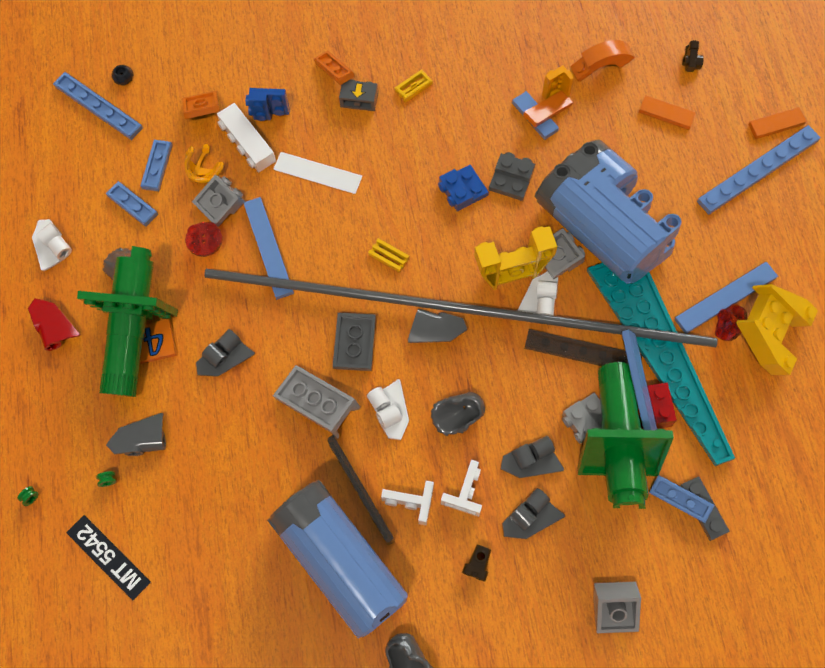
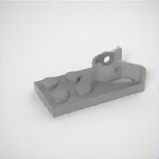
M295 365L273 395L276 400L331 432L336 439L339 438L337 429L349 412L360 409V405L353 397Z

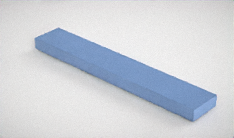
M66 72L53 83L61 92L130 140L143 129L140 123Z
M261 197L244 202L268 277L289 280ZM272 287L276 300L294 294V291L291 289Z
M765 262L676 316L674 320L683 332L687 334L754 293L753 286L767 285L775 280L778 275Z
M628 329L622 331V337L643 429L656 430L657 426L636 335Z

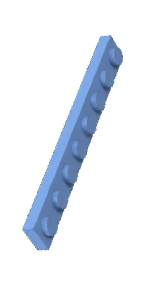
M809 125L698 198L697 203L710 215L814 145L821 137Z

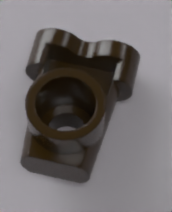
M690 41L689 45L685 47L682 65L685 66V71L693 72L695 69L700 70L702 68L704 57L703 55H698L699 41Z
M477 545L469 563L464 565L462 573L485 582L489 573L486 569L491 549ZM483 553L485 558L479 560L477 554Z

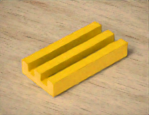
M421 69L394 89L406 103L431 86L433 81Z
M379 238L368 252L369 256L399 273L409 260V255ZM378 251L382 253L386 257L398 262L400 265L398 266L397 264L391 262L390 260L382 257L381 255L375 252Z

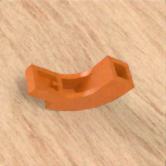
M609 40L594 45L582 52V58L570 67L576 79L581 82L603 66L613 64L622 68L632 61L635 56L626 42Z

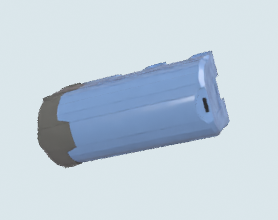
M593 140L583 144L579 150L568 155L561 164L556 165L542 181L535 193V198L538 204L626 284L634 283L672 254L675 246L674 238L679 233L682 221L678 215L668 214L659 222H656L647 214L653 200V194L649 190H639L629 198L628 195L637 183L638 172L603 141Z
M320 480L310 483L292 495L267 520L357 638L368 635L406 603L408 598L407 592L332 496H330V493Z

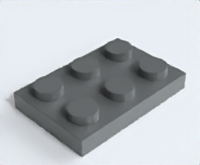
M337 314L333 369L372 371L376 315Z

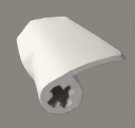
M50 219L38 220L32 236L42 271L57 265L72 252V249L61 237V232Z
M545 272L534 278L517 311L554 316L558 277L553 280L550 274Z
M398 379L384 389L382 387L373 389L367 394V398L375 409L376 417L387 437L401 440L409 423V417L401 381Z

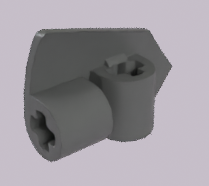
M418 309L408 337V343L451 342L467 331V327L463 318L441 312L436 314Z
M228 329L215 343L209 344L204 349L202 357L196 362L197 375L220 376L252 357L255 352L244 345L232 330Z
M163 413L120 427L106 446L114 454L124 453L127 456H140L144 454L143 452L165 450L166 438L162 431Z
M548 436L530 444H525L504 455L500 468L518 478L564 471L563 466L554 453V445Z
M536 488L524 503H521L502 523L504 537L527 539L564 518L565 514L550 503V498L542 490Z

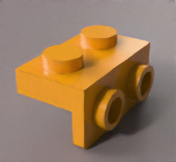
M563 65L555 70H550L545 75L542 92L544 99L551 97L561 90L569 97L573 83L572 73Z

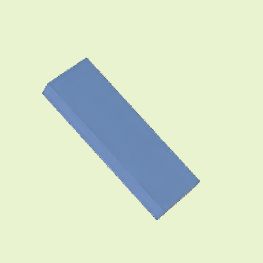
M527 91L512 100V104L522 115L526 110L538 104ZM551 118L537 127L533 126L544 140L559 131V127Z
M153 141L140 185L142 189L160 191L172 149L171 142Z
M119 181L106 193L107 197L145 227L158 215L156 210Z
M658 475L649 492L703 523H706L715 506Z

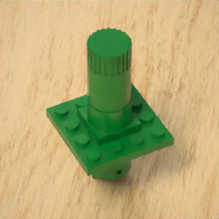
M132 246L131 257H116L111 294L78 291L77 299L84 301V305H89L92 308L103 311V313H108L107 337L99 391L101 394L136 397L146 319L152 320L153 314L162 319H171V316L177 317V308L158 298L149 297L154 262L150 261L152 257L151 250Z
M624 362L605 364L598 370L602 429H587L577 467L578 475L606 476L608 500L613 503V508H620V505L638 504L639 509H646L645 500L649 496L646 476L659 475L674 439L673 431L641 429L637 399L629 364Z

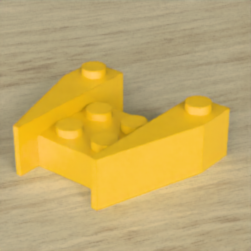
M541 226L531 231L528 248L520 247L514 252L498 254L494 242H483L475 247L474 256L481 276L494 290H497V286L530 276L532 280L536 278L555 256L558 246L550 226Z
M773 284L753 286L752 289L758 293V296L748 319L737 320L736 323L759 364L771 375H791L797 358L782 345V341L789 325L792 327L812 326L818 310L807 299Z

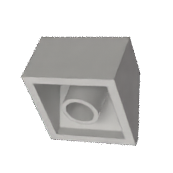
M594 583L593 603L596 632H639L641 595L637 583Z

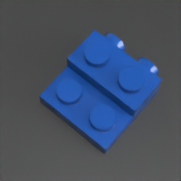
M250 88L249 95H246L245 102L246 106H249L248 113L249 116H253L254 120H271L272 114L278 116L289 115L290 108L285 89Z
M471 165L458 171L453 169L439 177L438 187L442 193L445 192L449 205L451 207L454 206L456 211L489 195L488 190Z

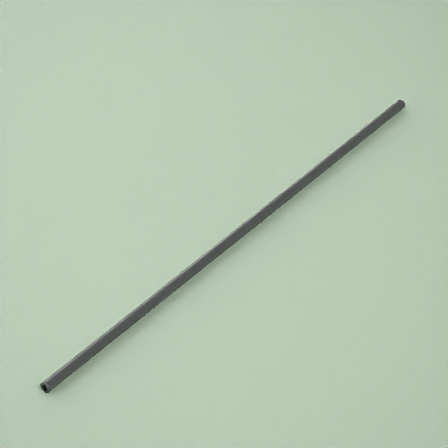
M206 269L204 274L205 278L612 334L622 335V331L629 329L635 333L636 337L716 348L718 339L713 337L214 269Z

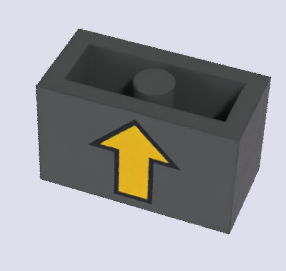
M348 80L343 83L339 95L340 107L375 111L378 97L377 83Z

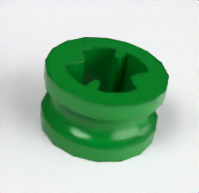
M108 471L96 475V479L99 480L97 483L98 487H107L115 484L116 479H113L115 473Z
M29 486L20 492L17 499L20 502L23 501L22 504L26 507L38 498L39 493L34 491L32 486Z

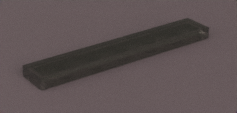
M531 329L528 331L524 349L598 366L614 362L629 364L626 351Z
M334 435L327 438L331 450L386 544L394 543V537Z

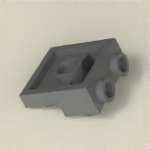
M510 152L501 153L489 185V191L523 201L535 169V164L529 158L518 159Z

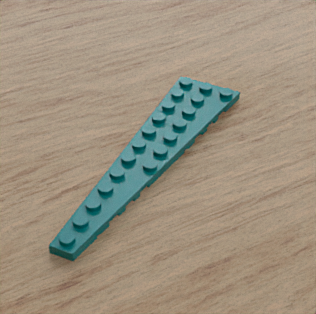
M603 263L587 268L588 274L622 325L677 332L650 272L640 280L626 284ZM636 337L639 352L660 384L668 383L672 402L714 466L734 460L735 456L683 344Z

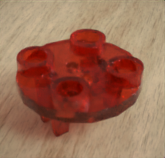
M201 222L188 227L185 243L192 254L206 257L213 255L219 250L223 237L215 223Z
M732 305L726 310H720L717 315L718 322L715 336L725 342L736 339L742 333L736 323L737 320L748 319L745 308L740 305Z

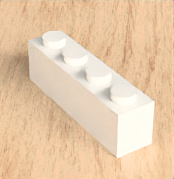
M235 103L217 113L219 127L222 131L226 130L228 133L227 137L231 143L235 142L237 144V150L242 156L245 155L247 157L246 161L251 168H255L259 173L276 162L272 149Z

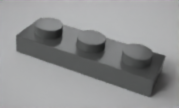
M700 477L680 485V487L714 504ZM714 506L706 523L698 520L709 541L730 532L716 506Z

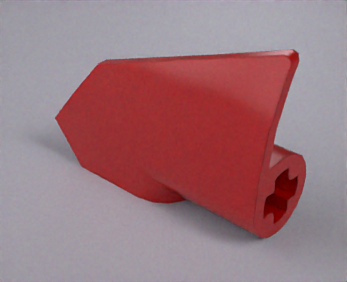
M34 298L29 305L28 311L33 325L40 334L46 351L56 350L61 347L62 340L80 336L79 332L55 303Z

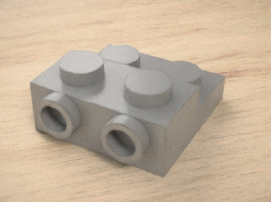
M214 175L192 202L215 226L219 227L230 213L234 214L245 200L242 198L243 193L237 188L233 189L230 186L232 182L228 178Z
M563 228L553 234L558 247L555 256L545 266L553 280L567 270L570 272L585 260L584 250L580 246H576L571 233H566Z
M595 393L581 402L578 401L570 406L562 414V421L568 428L571 427L574 437L579 444H584L587 429H602L601 403Z

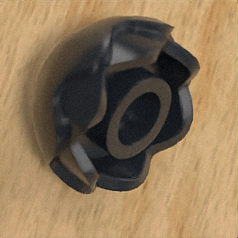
M126 65L116 66L111 74L112 79L118 85L128 84L134 76L132 69Z

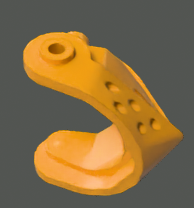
M208 144L202 146V153L196 165L190 160L195 150L194 147L190 146L185 153V171L191 182L207 183L214 175L218 176L223 170V162H217L213 169L200 167L205 154L209 153L210 146Z

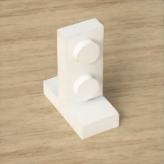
M471 460L459 498L443 493L441 505L479 517L482 505L468 501V499L472 500L475 488L472 487L473 481H478L481 469L478 468L479 462Z
M425 482L423 496L383 489L381 499L389 506L401 504L410 510L421 508L418 524L427 525L434 482Z

